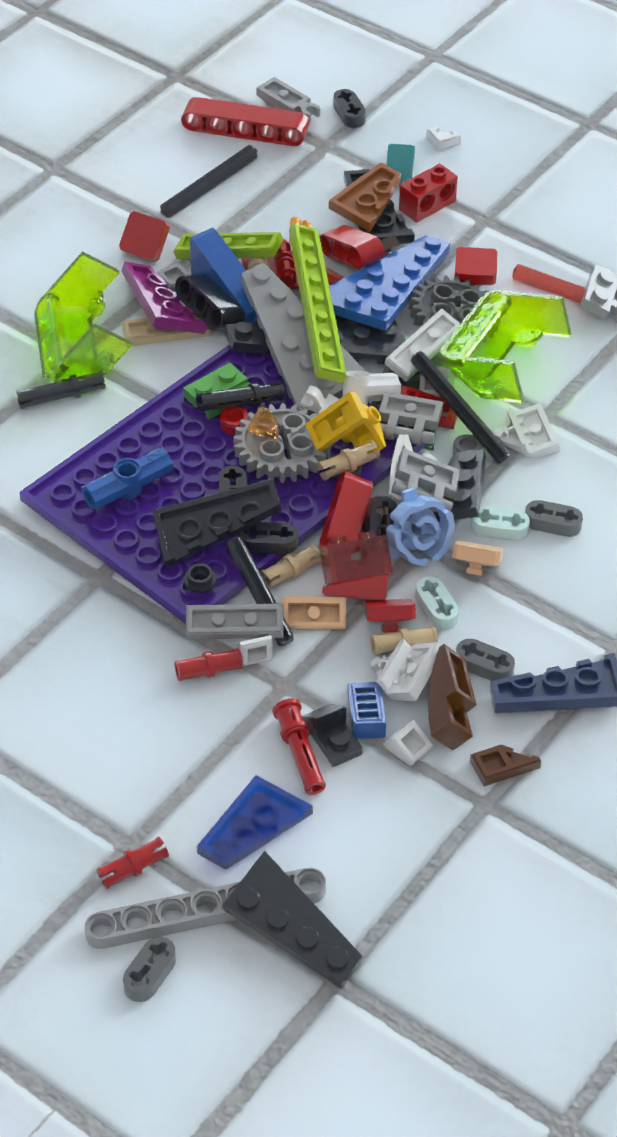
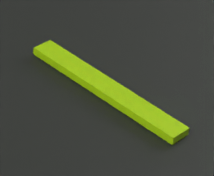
M292 223L289 235L315 377L343 383L347 374L319 232L315 228Z

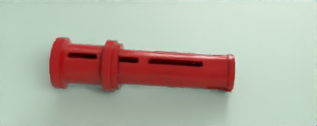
M288 698L278 702L273 707L272 713L274 718L279 720L282 729L280 732L282 740L290 746L305 787V793L308 795L319 794L325 790L326 783L323 780L308 739L310 727L307 722L303 721L300 701Z

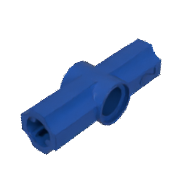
M163 447L136 460L132 458L120 459L114 464L112 472L82 486V495L92 510H97L120 497L124 499L135 498L142 492V486L173 471V462L169 457V453Z

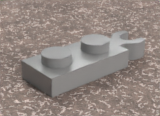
M276 77L256 87V96L278 109L303 113L308 117L309 122H311V114L320 117L319 105L311 103L310 97Z

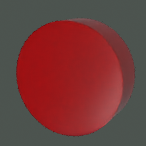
M237 406L224 409L220 414L221 429L227 434L235 435V428L240 427V420H248V411Z

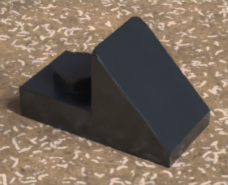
M335 704L326 705L302 716L303 721L307 722L310 727L311 736L332 767L362 755V745L346 724L347 708L343 705Z

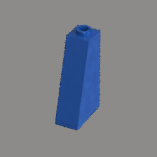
M212 227L190 237L191 275L209 276L241 306L244 312V322L257 321L258 317L254 307H251L240 282L241 273L245 272L246 269L219 233Z

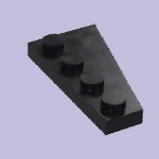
M370 169L344 171L345 187L352 184ZM391 199L370 232L355 224L356 229L378 237L380 241L392 235H395L399 244L415 241L414 232L406 227L405 219L395 211L394 203Z
M269 479L152 510L166 568L280 512L282 509L274 480Z
M266 851L261 854L223 903L224 911L340 989H342L362 961V955Z

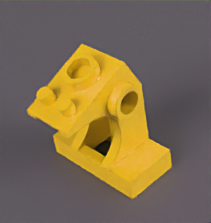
M355 392L347 393L305 423L317 450L324 451L340 439L345 443L351 442L355 448L371 440L374 441L377 448L368 451L367 454L380 451L386 447L380 424V413L375 407H368L362 404Z

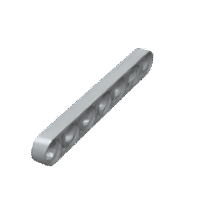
M303 868L285 872L313 903H317L324 898L326 878L320 870L316 868ZM306 880H314L319 883L320 887L315 891L308 892L303 890L300 885ZM240 882L91 914L85 922L87 942L92 947L104 949L238 920L223 910V903ZM203 902H211L216 905V909L212 913L204 914L197 910V906ZM175 909L182 915L178 920L167 921L162 918V914L166 910ZM133 917H142L146 920V924L139 929L130 928L127 922ZM99 924H106L111 927V931L105 936H96L91 932Z

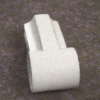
M356 370L346 371L347 376L343 382L342 397L349 392H355L361 403L367 405L368 401L382 400L385 392L401 393V383L399 382L398 375L395 373L369 374Z

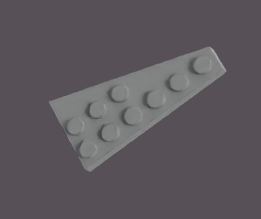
M264 262L241 273L240 282L251 307H254L259 327L264 331L269 351L280 376H283L286 383V391L289 398L297 405V411L304 409L300 402L310 385L317 387L325 399L328 394L340 398L342 396L343 383L315 377L302 302ZM341 345L346 371L366 372Z

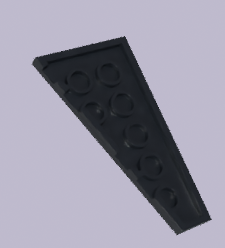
M335 315L340 344L356 362H359L362 358L376 359L377 364H384L386 358L406 341L396 320L384 331ZM257 321L239 322L225 326V335L232 351L258 354L270 353L264 331L260 329Z

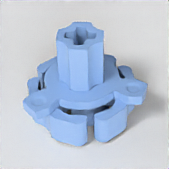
M414 488L402 491V503L397 505V508L390 515L394 525H389L386 528L388 544L383 552L393 561L398 557H402L411 564L425 566L428 563V559L420 554H411L409 549L425 550L423 554L433 561L440 560L448 551L449 541L455 530L453 513L445 509L444 503L433 497L418 496ZM430 507L437 508L440 523H438L433 511L429 509Z

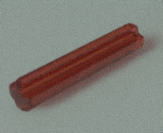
M517 264L513 270L512 278L516 281L581 303L585 287L521 264Z

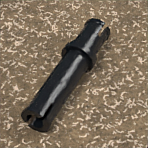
M100 370L78 377L74 374L70 375L69 379L20 391L17 390L16 396H18L17 400L20 409L71 396L79 398L83 393L106 389V385L103 383L105 380Z
M281 382L264 385L250 383L247 387L197 393L196 405L200 412L241 405L255 407L269 401L284 400L285 389Z

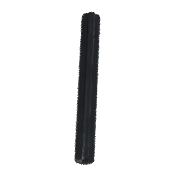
M247 145L160 205L161 214L165 215L166 218H170L254 161L258 157L257 149Z
M422 351L412 356L411 363L492 458L499 464L504 462L510 456V452Z

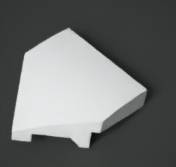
M541 403L515 412L512 408H508L507 417L500 428H495L493 432L503 445L530 458L541 457L560 451L559 443Z
M403 638L399 641L392 654L387 657L383 656L382 659L378 656L370 662L372 668L377 673V683L390 699L417 701L432 674L440 644L438 642L410 646Z

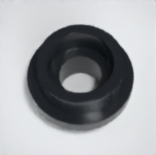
M194 564L186 572L184 584L191 592L206 593L215 587L216 575L208 565Z

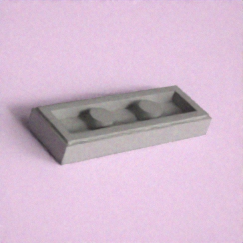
M283 604L186 605V639L260 638L269 635L272 638H284Z

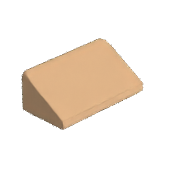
M282 597L283 616L290 629L346 630V597Z

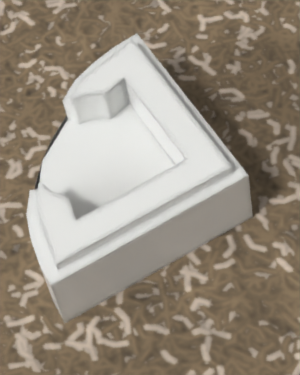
M440 127L428 128L426 131V137L438 150L461 144L462 136L454 130L447 132L439 130Z

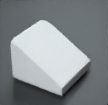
M271 635L242 641L236 646L241 652L243 666L273 659Z
M414 719L404 724L382 743L386 749L409 766L413 765L434 746Z

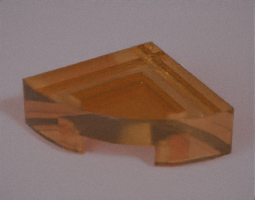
M260 407L248 424L249 433L277 439L279 435L277 419L269 409Z

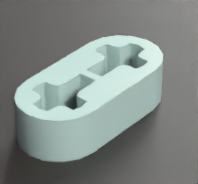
M480 506L479 517L471 518L472 531L483 537L518 541L524 539L529 532V517L526 513L519 510Z
M431 576L421 578L416 584L415 595L420 608L435 628L439 630L452 629L458 622L459 608L457 603L440 579Z

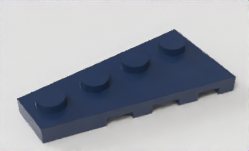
M615 653L604 655V660L593 663L590 659L577 661L575 667L561 670L559 666L546 668V672L541 675L534 676L529 672L490 681V694L494 713L617 707V659Z

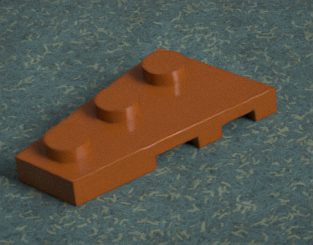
M380 162L329 200L328 209L370 232L401 183V173Z

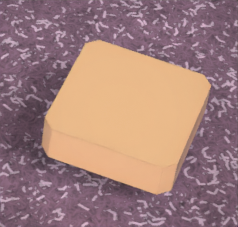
M458 540L454 543L452 558L469 563L466 573L482 576L484 571L483 565L499 566L501 564L504 548Z

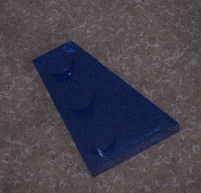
M255 775L197 845V854L227 870L312 815L313 805Z

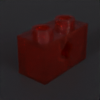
M376 531L358 533V540L347 541L346 536L328 538V545L319 547L325 584L393 573L387 535L377 536ZM360 553L361 559L351 560L350 554Z

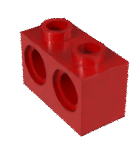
M439 163L400 184L399 211L417 223L456 202L458 176Z

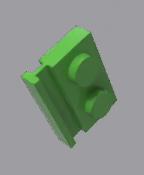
M228 363L183 387V396L197 408V393L247 387L250 383L245 375L231 363ZM226 408L204 412L206 417L211 419L219 415Z

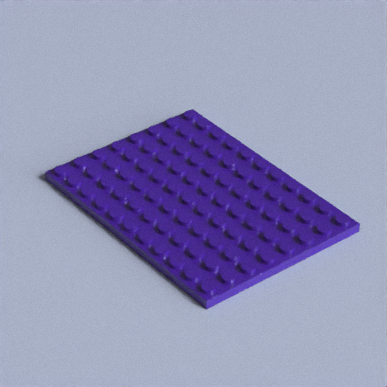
M229 344L19 492L20 501L185 624L186 605H224L247 587L227 549V541L239 536V532L166 568L152 510L220 493L219 473L227 466H238L244 469L247 485L268 480V475L264 474L262 477L257 478V470L248 473L247 465L240 466L239 457H235V435L227 434L221 429L220 414L208 419L205 412H200L183 396V387L231 363L248 378L249 383L264 385L281 382L285 389L284 400L269 401L255 407L251 405L237 407L244 408L248 413L250 412L258 415L259 407L269 411V404H272L275 409H280L281 404L284 403L286 409H291L294 402L288 396L286 383L283 376H280L271 353L232 351ZM368 402V404H367L368 407H369V406L375 407L374 405H372L371 403ZM380 421V423H382V424H387V423H388V422H385V421ZM398 424L399 427L408 428L405 425ZM277 426V427H278V435H280V436L282 437V433H281L280 427ZM384 436L386 447L379 451L380 458L362 464V472L359 477L373 482V487H375L389 476L398 438L392 441L386 440ZM340 439L332 445L330 458L339 454L341 450L346 448L352 450L355 447L351 442L345 443ZM421 443V445L411 444L414 453H418L425 447V443ZM162 447L169 453L174 470L142 486V492L137 497L132 499L120 497L97 510H92L87 505L82 495L81 487L112 472L113 466L118 460L123 458L136 460ZM284 449L285 457L288 459L287 450ZM330 467L319 470L318 473L308 470V478H304L299 474L297 475L296 482L289 476L285 478L284 483H281L279 477L275 476L273 480L282 510L260 522L288 523L295 526L298 531L299 546L324 526L339 479L331 477L325 481L321 478L320 473L329 470ZM230 480V485H236V480ZM281 537V540H287V537ZM250 553L259 571L275 565L283 556L287 555ZM194 564H206L215 573L216 585L209 592L194 593L186 588L184 576Z

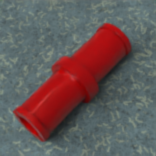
M239 648L215 654H211L209 651L202 653L200 657L176 660L174 667L178 681L204 675L210 678L215 677V673L242 669L243 660Z
M157 837L155 840L134 851L128 849L123 852L124 856L101 868H97L96 871L99 879L112 872L114 873L102 881L103 886L109 889L112 885L131 875L137 877L143 873V869L169 857L166 847L152 853V851L164 844L162 839Z

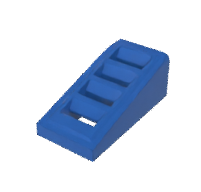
M377 682L347 683L351 730L357 739L386 738V717L381 686ZM374 699H375V701L357 702V700H374ZM365 708H376V709H373V710H358V709H365ZM377 716V718H359V717Z

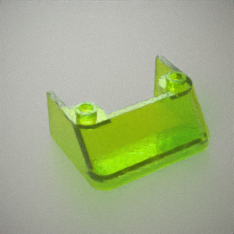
M83 251L40 298L34 311L42 375L53 382L69 379L70 375L75 374L78 377L100 370L103 376L109 374L114 365L133 346L131 341L96 324H92V321L104 311L103 291L120 273L118 269Z
M493 290L485 293L441 347L440 354L443 364L450 368L478 397L522 403L524 397L515 362L506 361L504 358L513 346L533 347L543 335L570 337L572 333L563 296Z

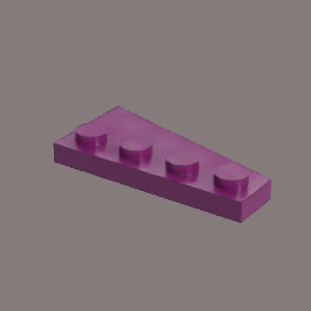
M124 261L121 272L152 327L162 331L172 329L205 334L207 324L201 319L196 320L194 318L195 314L193 311L180 303L176 292L166 288L168 283L150 265Z

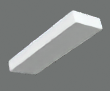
M440 309L386 358L384 364L404 381H407L418 371L411 363L412 356L422 351L431 360L462 331L463 325L443 309Z

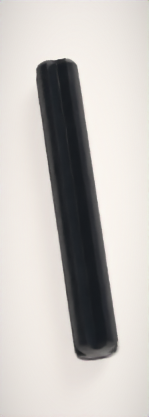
M236 536L228 540L227 549L256 604H277L242 537ZM284 616V638H275L277 644L281 647L290 644L294 640L293 633Z

